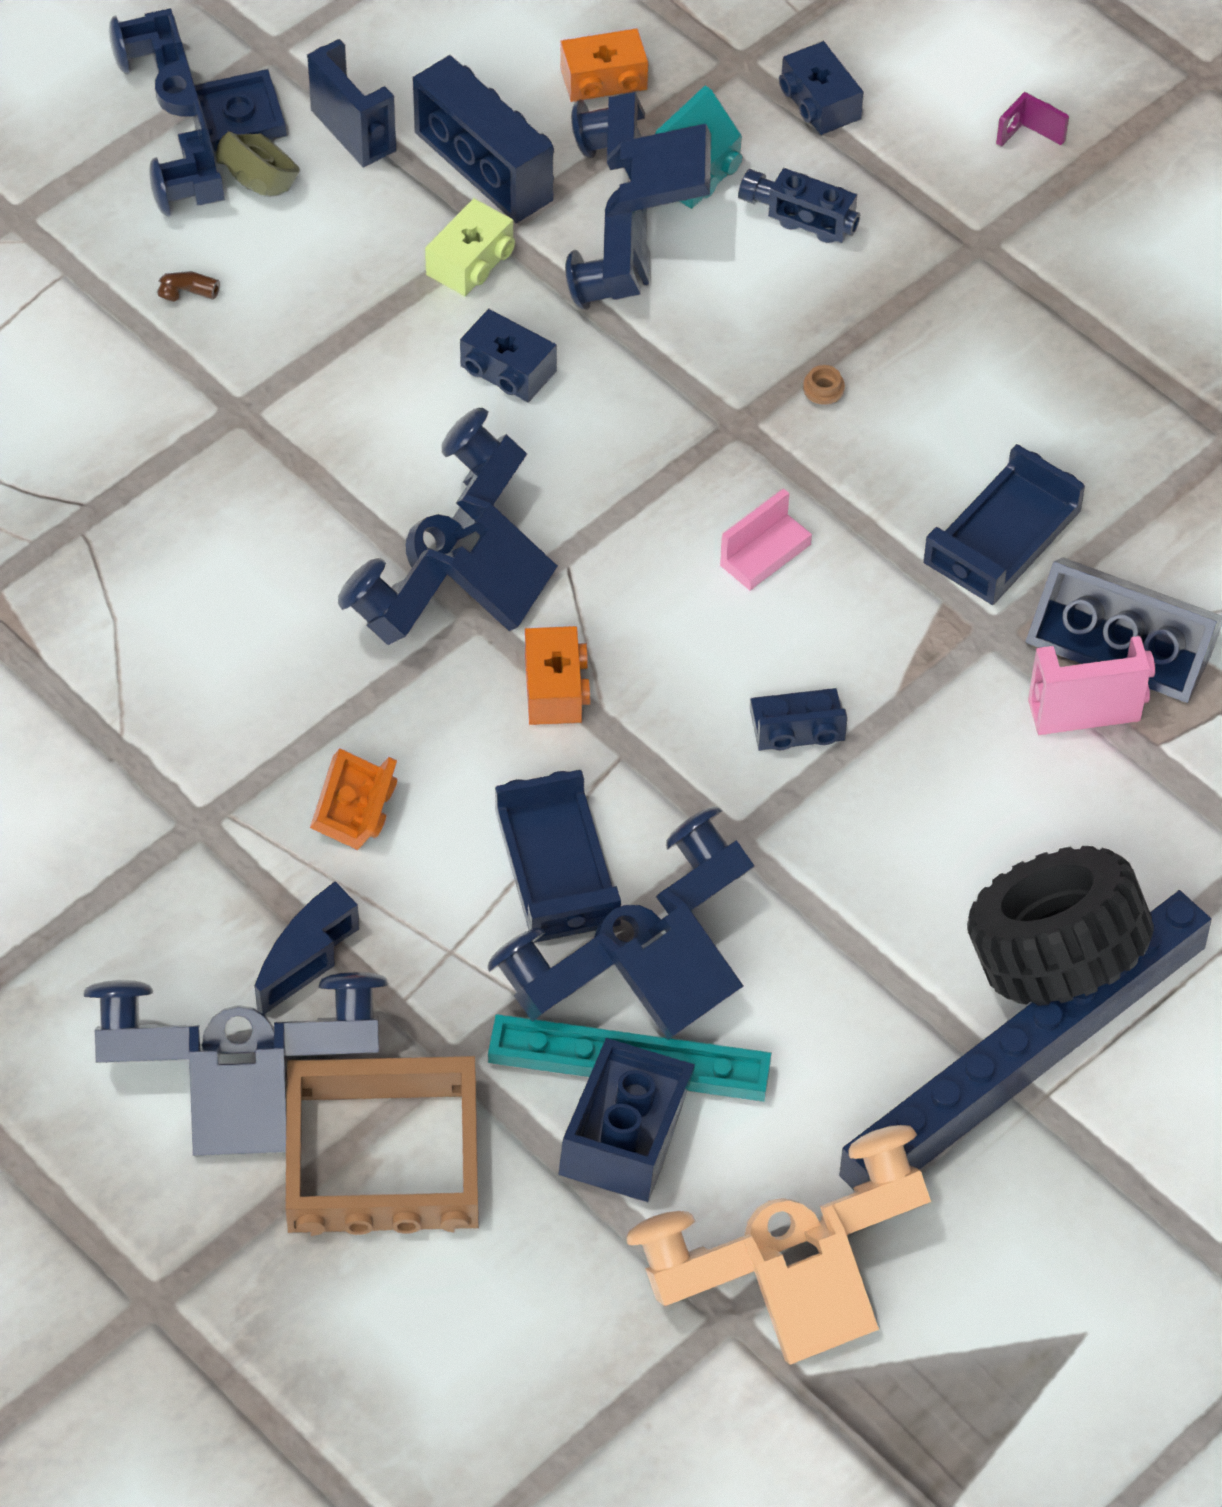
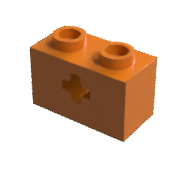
M637 28L560 40V69L571 102L579 99H594L648 89V59Z
M577 626L525 628V666L529 725L582 723V705H590L589 679H581L580 670L588 669L587 643H578Z

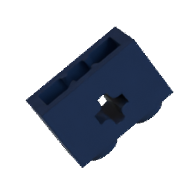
M824 41L783 56L782 74L779 76L781 90L786 97L793 99L799 107L802 118L805 122L811 123L820 136L861 120L864 91Z
M488 308L460 339V367L464 368L469 374L481 377L498 386L506 394L515 395L529 403L557 372V344Z

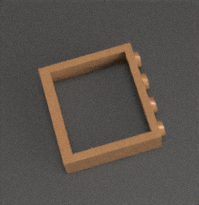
M475 1056L287 1061L285 1210L288 1233L311 1232V1236H316L323 1232L346 1231L354 1235H363L371 1231L394 1230L398 1233L410 1234L422 1229H443L444 1231L455 1233V1229L479 1228ZM462 1097L463 1193L301 1197L302 1100Z

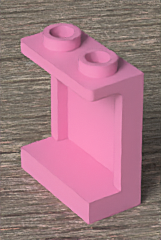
M1131 637L1127 658L1065 667L1059 666L1054 646L1036 648L1028 702L1038 735L1141 721L1144 703H1148L1150 700L1149 677H1154L1155 675L1152 652L1145 651L1141 637Z

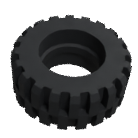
M1082 846L1080 849H1073L1072 847L1059 848L1058 852L1051 854L1044 852L1035 855L1036 858L1026 863L1021 861L1012 866L1011 871L1006 874H999L992 880L990 887H984L980 891L977 901L972 903L969 911L967 931L990 986L995 989V992L1008 1000L1027 1005L1029 1002H1033L1037 1006L1049 1005L1051 1001L1057 1000L1060 1003L1072 1001L1075 996L1084 993L1087 996L1097 992V988L1106 983L1112 984L1120 979L1122 972L1125 970L1130 971L1137 964L1139 956H1144L1153 934L1154 924L1152 916L1130 863L1109 849L1102 847L1098 850L1094 846Z

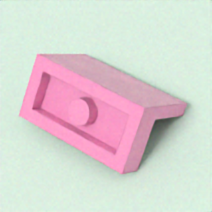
M784 488L722 534L720 566L750 591L811 545L812 534L788 515L789 492Z

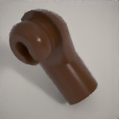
M193 271L165 273L158 281L161 284L157 290V295L163 299L175 302L179 299L181 289L213 300L218 295L220 281Z

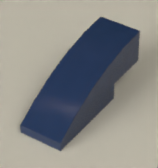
M336 881L316 895L290 921L266 957L254 985L257 1010L264 1015L335 966L334 946L360 929L358 904Z

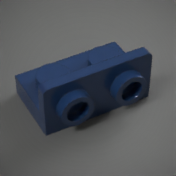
M837 688L750 698V713L758 751L770 749L781 751L795 746L829 745L834 742L845 741L847 713L846 709H841Z

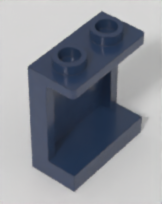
M341 39L321 46L307 54L311 111L363 168L396 152L394 95L389 89L384 86L365 96L347 77L346 48Z

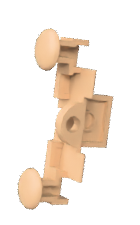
M888 1126L872 1131L853 1142L848 1150L849 1157L864 1159L871 1181L853 1187L855 1191L853 1194L820 1206L823 1214L821 1221L817 1219L813 1211L802 1203L780 1198L769 1200L754 1211L747 1222L743 1237L709 1250L702 1246L688 1252L681 1231L691 1226L695 1222V1218L687 1211L666 1212L640 1222L629 1230L626 1236L627 1244L643 1246L650 1266L645 1269L655 1298L663 1306L755 1272L784 1359L791 1365L879 1330L847 1235L931 1202L921 1170L909 1165L903 1145L913 1140L917 1134L910 1126ZM776 1212H787L791 1221L789 1230L782 1236H771L768 1231L769 1219ZM806 1241L817 1247L819 1254L786 1266L783 1255L779 1253Z

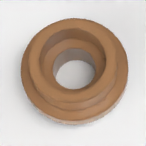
M829 365L814 367L806 375L803 382L805 396L817 404L835 403L843 396L845 390V382L840 372Z

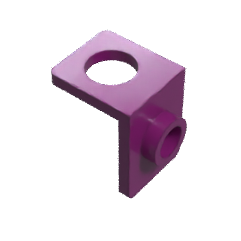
M1024 91L999 118L996 144L1002 147L1023 125L1062 145L1066 141L1069 116L1051 104ZM1014 116L1012 123L1008 127L1011 118Z

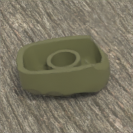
M228 131L222 136L217 146V163L225 164L232 176L240 184L263 196L273 197L288 192L300 172L298 165L261 133L234 134Z

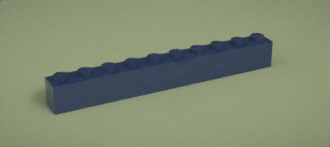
M1179 889L1150 912L1154 924L1151 941L1144 956H1139L1137 964L1130 971L1125 970L1122 972L1120 979L1112 984L1106 983L1098 987L1097 992L1087 996L1085 993L1075 996L1072 1001L1060 1003L1057 1000L1051 1001L1049 1005L1039 1006L1033 1002L842 1147L839 1176L853 1190V1187L871 1181L864 1159L849 1157L848 1150L850 1145L872 1131L897 1125L910 1126L916 1132L917 1136L903 1145L909 1165L919 1170L1204 950L1212 918Z

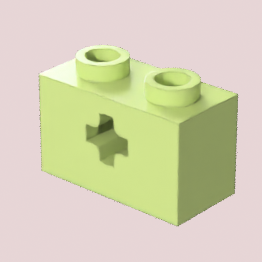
M473 198L425 247L426 275L466 296L476 285H481L485 282L490 271L500 260L507 259L512 253L515 246L513 219Z

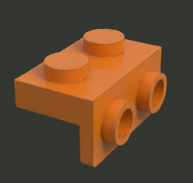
M339 748L332 757L310 828L356 850L370 837L375 839L381 832L386 820V814L381 812L384 802L390 799L397 785L398 779L393 776L397 760L388 757L380 766H377Z

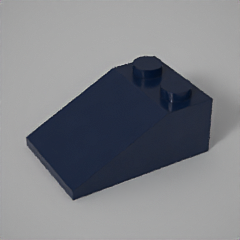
M606 1038L563 1137L558 1175L649 1202L662 1170L694 1073L695 1064Z

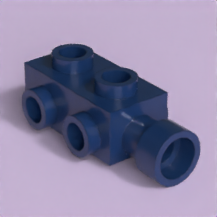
M784 167L775 182L766 179V174L748 169L739 187L738 198L754 205L757 202L768 205V216L779 220L781 226L791 230L801 228L815 233L817 238L825 243L835 241L843 243L847 234L852 236L855 233L860 221L861 214L856 212L858 194Z

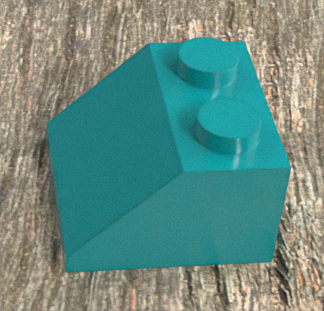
M705 85L655 131V134L706 123L711 133L710 195L679 201L690 209H693L703 198H709L714 193L717 185L727 175H733L738 170L743 159L741 154V133L712 89Z

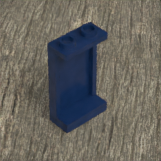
M1016 444L1010 450L1007 466L945 531L936 526L927 535L923 563L993 606L1079 514L1082 508L1085 485L1073 474L1064 472L1045 461L1036 452L1029 451Z
M582 770L557 771L549 776L529 780L516 779L495 787V812L528 930L541 928L545 931V934L533 943L596 931L599 923L612 910L621 907V898L617 886L612 887L585 796ZM616 920L613 927L621 926V920Z

